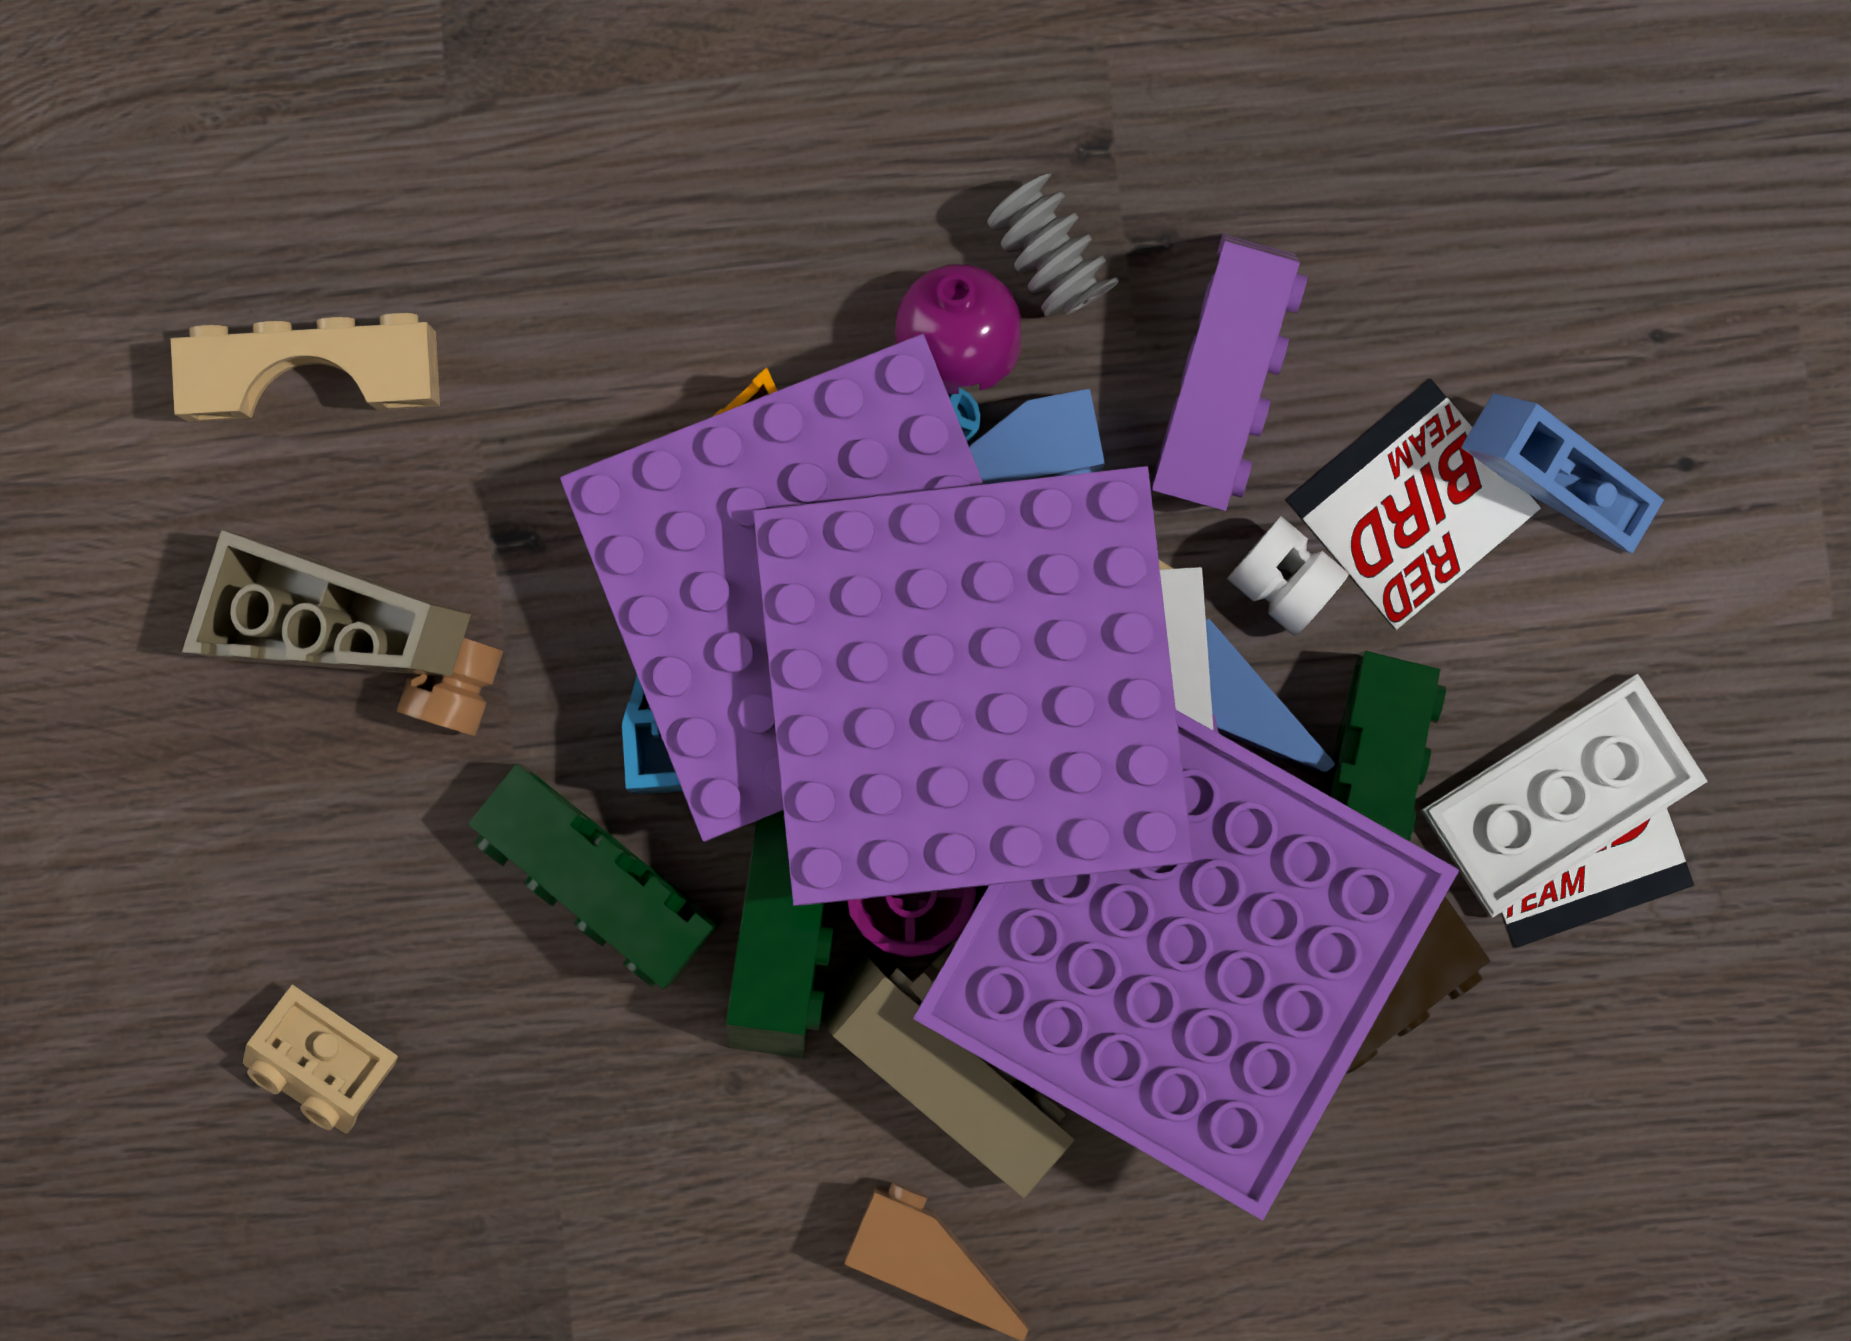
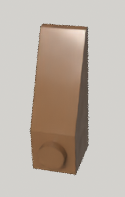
M892 1182L889 1191L876 1186L847 1252L844 1265L1015 1339L1024 1341L1029 1330L1027 1320L934 1210L924 1206L928 1197L896 1182Z

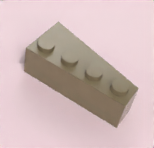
M221 530L182 652L228 661L451 676L471 614L269 541Z
M863 951L824 995L821 1015L822 1022L835 1039L1022 1198H1025L1075 1141L1060 1124L1067 1114L1048 1096L1039 1091L1030 1098L1014 1084L1017 1078L914 1020L913 1018L922 1004L921 999L909 988L914 981L898 968L890 975Z

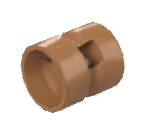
M463 638L452 675L418 674L408 677L397 712L477 736L487 704L480 695L483 687L493 685L504 651Z

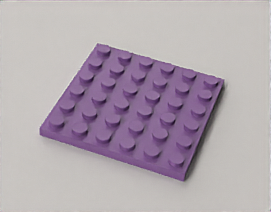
M924 334L560 477L703 842L784 810L753 510L984 485Z
M1148 466L753 510L793 906L1193 863Z
M1176 710L1193 863L989 885L913 1019L1263 1221L1457 876L1459 869Z

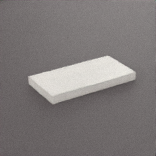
M1636 674L1421 809V812L1488 917L1493 918L1708 781L1640 676Z

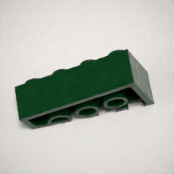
M516 764L468 823L469 826L480 834L474 841V844L502 866L510 859L529 875L523 883L532 892L551 906H554L557 901L561 902L577 916L573 923L578 929L601 946L608 942L626 957L623 964L652 987L658 984L662 989H665L673 984L721 925L709 913L525 765Z
M784 810L756 821L727 1012L726 1031L729 1048L804 1058L808 1029L819 1030L824 991L814 990L817 965L825 967L829 965L833 928L822 927L826 903L793 906Z

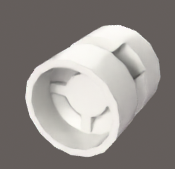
M1280 516L1233 570L1227 580L1253 602L1266 599L1269 602L1268 614L1296 637L1335 594L1349 573L1323 551L1314 554L1309 553L1306 550L1308 538ZM1276 567L1288 570L1292 576L1286 581L1281 571Z

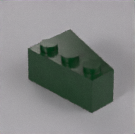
M1363 651L1358 653L1332 756L1335 765L1329 770L1324 793L1410 842L1416 819L1414 805L1418 785L1423 784L1430 763L1431 748L1426 747L1430 722L1437 723L1440 718L1446 695V686L1438 684L1441 669Z

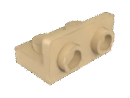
M292 984L246 1044L243 1064L249 1068L247 1071L249 1077L261 1088L273 1094H279L280 1091H283L302 1104L300 1107L302 1113L314 1124L326 1130H332L333 1127H336L343 1133L348 1134L356 1123L359 1112L396 1064L398 1056Z

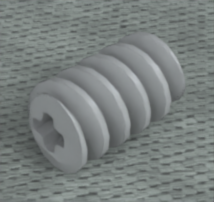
M1045 174L1024 184L1007 196L992 212L987 220V224L994 231L1010 228L1001 241V247L1005 252L1024 249L1014 263L1018 273L1038 270L1028 284L1030 293L1038 295L1052 292L1041 306L1043 314L1045 316L1062 313L1069 315L1108 292L1118 284V279L1114 277L1101 281L1096 280L1094 276L1106 260L1103 255L1085 260L1082 258L1081 253L1091 242L1092 238L1089 234L1074 238L1068 236V231L1079 217L1076 212L1059 217L1055 215L1054 210L1064 199L1065 195L1060 191L1043 196L1040 190L1052 175Z

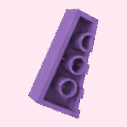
M1222 233L1216 255L1220 256L1215 274H1212L1207 285L1198 321L1200 326L1188 352L1180 383L1182 387L1179 397H1176L1152 479V490L1226 511L1231 495L1242 498L1252 466V461L1242 459L1249 434L1260 437L1263 431L1271 400L1260 397L1267 373L1279 375L1289 342V338L1279 336L1286 311L1297 314L1308 276L1297 273L1300 261L1294 253Z

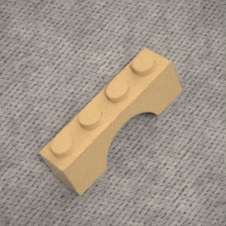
M412 313L380 316V325L355 327L354 318L330 317L316 320L317 329L292 330L291 323L285 321L254 323L253 333L228 335V327L221 325L189 328L190 337L171 338L174 414L187 422L250 419L253 416L259 398L274 379L288 370L311 364L328 365L348 373L358 384L366 402L376 410L440 407L436 331L427 322H418V315Z

